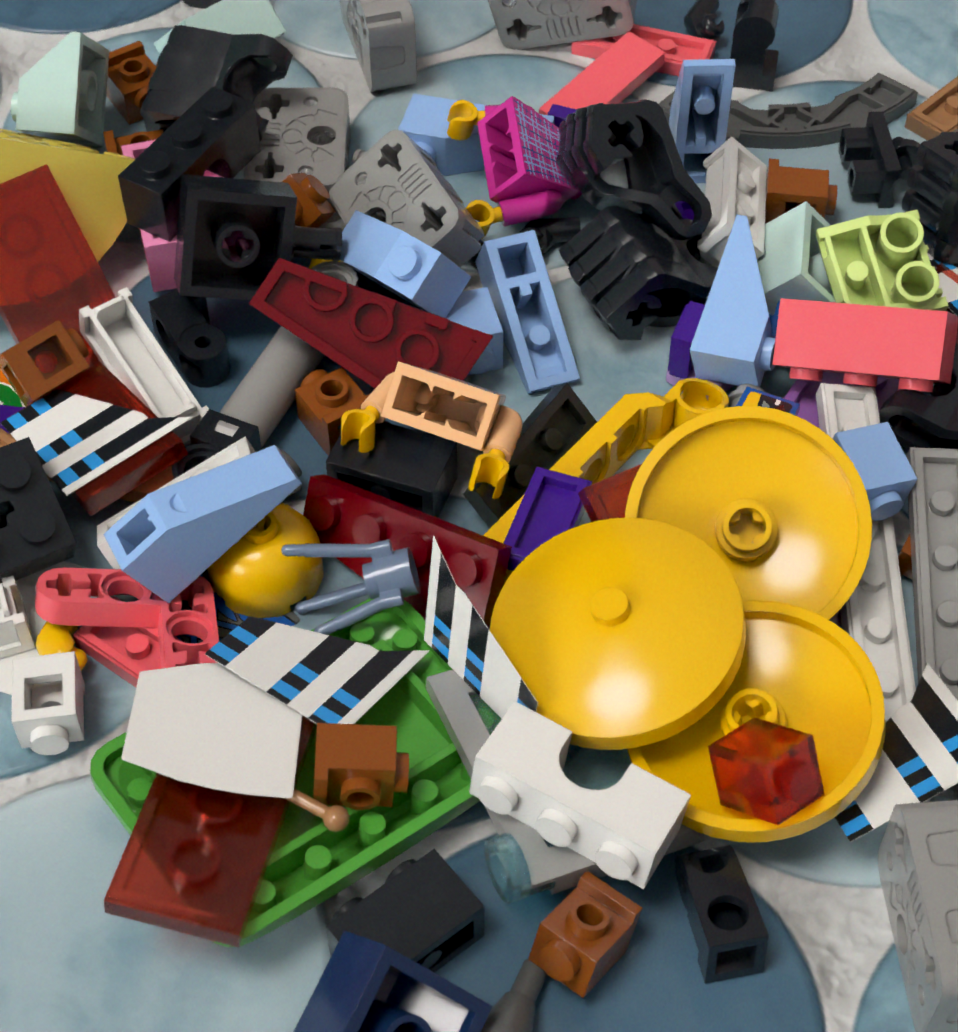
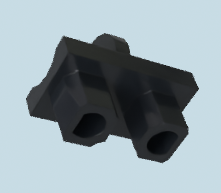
M883 111L869 112L866 127L843 128L838 151L842 162L850 161L847 175L851 195L874 194L878 208H893L894 198L891 187L898 178L908 180L911 168L914 165H919L916 162V155L920 143L902 137L892 139Z

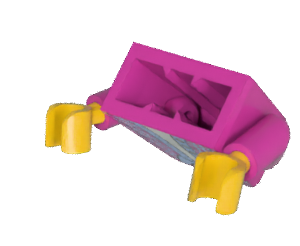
M513 96L501 105H485V110L477 111L475 105L466 100H458L451 106L447 121L450 122L447 134L450 138L466 140L471 136L474 125L478 126L489 198L491 201L498 203V207L492 208L490 204L483 200H474L469 203L466 209L475 220L479 221L478 224L483 229L485 236L493 223L502 222V225L505 227L540 219L558 212L562 204L568 199L576 200L582 196L577 185L570 186L556 163V157L559 152V128L538 114L532 107Z

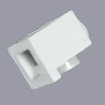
M75 651L12 659V725L21 748L30 747L32 751L41 755H56L67 750L69 742L84 740L83 695H85V683Z

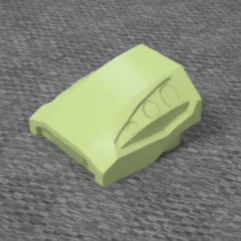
M918 210L890 215H868L816 230L822 261L835 303L936 311L947 310L948 302L946 296L941 297L943 291L942 288H939V275L935 267L931 266L928 257L929 248L923 241L924 230L920 222Z

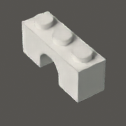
M514 701L475 756L469 793L479 798L491 811L502 815L508 814L534 828L549 843L559 847H568L590 859L607 875L619 880H628L644 889L679 832L691 794L632 763L620 781L607 789L590 790L574 784L562 771L572 731Z

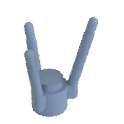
M390 539L371 544H286L281 548L284 556L372 558V562L362 565L363 583L316 596L296 604V612L302 614L366 595L373 599L316 627L314 632L329 635L384 609L404 605V597L420 594V581L411 549L407 547L393 550Z

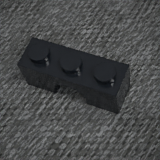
M213 86L118 175L128 224L170 242L177 235L182 174L203 176L205 171L208 170L224 178H234L260 152L255 104Z

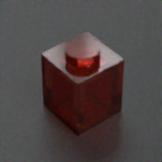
M754 717L708 746L720 805L769 823L780 825L825 795L812 734Z

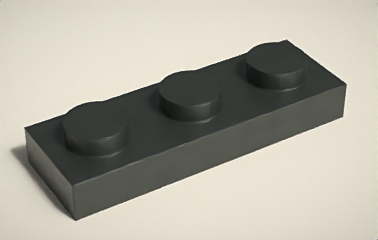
M568 383L553 387L522 423V432L508 463L509 471L502 495L497 499H493L495 487L485 482L476 483L473 491L467 488L463 493L464 497L489 528L525 494L536 467L549 470L597 423Z

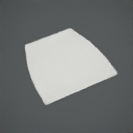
M199 663L141 671L138 677L121 758L124 761L178 781L210 789L245 795L291 799L294 792L302 715L219 663Z

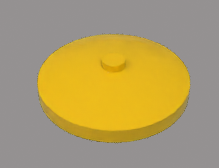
M736 406L713 410L696 416L672 430L652 449L640 466L633 480L625 510V518L661 521L677 526L703 540L716 551L732 572L742 601L762 600L788 603L813 611L829 620L843 607L859 584L868 561L872 541V518L867 492L858 471L844 450L830 436L810 422L791 413L761 406Z
M611 518L582 524L566 530L541 544L508 577L496 600L490 622V632L537 700L536 712L572 731L571 745L599 750H621L653 744L667 739L696 723L718 703L730 687L738 672L746 643V623L742 598L735 578L724 560L708 544L692 533L671 524L643 518Z
M752 600L742 601L746 623V643L743 658L733 682L718 703L700 720L685 730L653 744L627 749L632 764L691 794L682 821L684 826L714 838L745 843L771 842L798 836L818 828L845 810L866 787L876 770L883 749L886 726L884 696L876 670L864 650L845 630L822 615L799 606L775 601Z

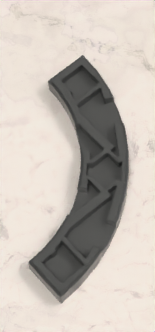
M877 73L860 86L835 96L831 103L811 107L810 103L807 102L769 104L768 110H756L742 105L739 101L731 100L726 141L732 136L744 147L762 149H798L838 143L843 128L866 127L869 112L883 111L887 124L901 117L915 106L918 92L881 73ZM675 90L659 103L664 111L668 125L670 107Z

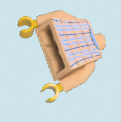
M398 362L395 372L388 374L361 404V409L348 410L343 413L341 417V445L344 446L352 439H359V452L367 453L371 451L375 443V423H383L387 418L483 451V454L478 455L475 459L468 488L470 491H473L475 484L479 482L491 484L495 487L492 498L497 499L502 495L509 471L508 463L519 440L523 424L522 418L517 411L504 406L506 399L504 394L435 371Z

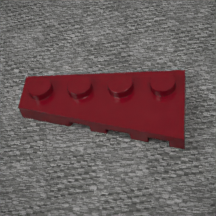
M282 258L277 260L249 302L251 306L373 388H376L388 374L395 372L398 362L435 371L464 381L493 338L492 335L422 311Z
M328 475L310 476L303 516L310 521L321 544H371L390 539L393 550L409 547L418 571L420 594L404 597V600L411 604L426 621L434 535L456 585L466 594L490 630L494 605L504 585L512 549L511 546ZM335 557L362 578V565L372 562V558Z

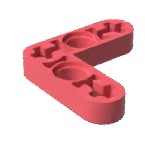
M53 568L45 571L38 578L35 609L37 614L47 622L70 626L158 628L161 669L199 663H218L205 655L208 650L219 642L213 588L211 583L202 576H198L192 584L188 585L170 603L154 594L121 569ZM124 594L136 597L139 600L124 602L117 601L111 598V596ZM182 600L188 601L189 606L192 607L191 610H181ZM178 635H191L203 641L191 644L181 642L174 637Z

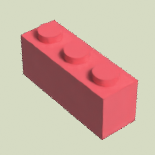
M780 298L772 365L789 368L790 379L822 382L823 372L844 374L843 384L877 387L878 377L899 379L898 389L932 393L934 382L951 384L958 316L948 311Z

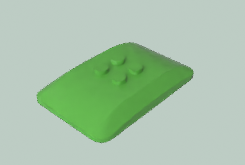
M369 598V599L363 601L362 603H360V604L354 606L353 608H351V609H349V610H347V611H345V612H348V611H350V610H352V609H354V608H356V607H358V606H360V605H362V604H365V603H367V602H369V601H371V600H373V599H370V598ZM405 600L404 605L384 609L340 631L329 634L330 636L368 644L379 651L430 650L355 723L360 725L397 726L396 752L409 753L407 793L394 792L392 807L376 806L368 810H354L344 805H339L348 811L350 821L343 831L333 832L325 827L322 818L312 816L313 813L285 798L245 795L210 789L178 781L124 761L121 757L127 732L105 743L95 752L91 759L90 776L96 791L203 934L213 943L224 947H241L257 940L364 878L480 801L479 798L469 793L471 778L425 688L427 677L452 670V668L424 641L425 619ZM477 693L470 695L483 723L491 735L502 719ZM302 715L294 788L313 798L317 724Z

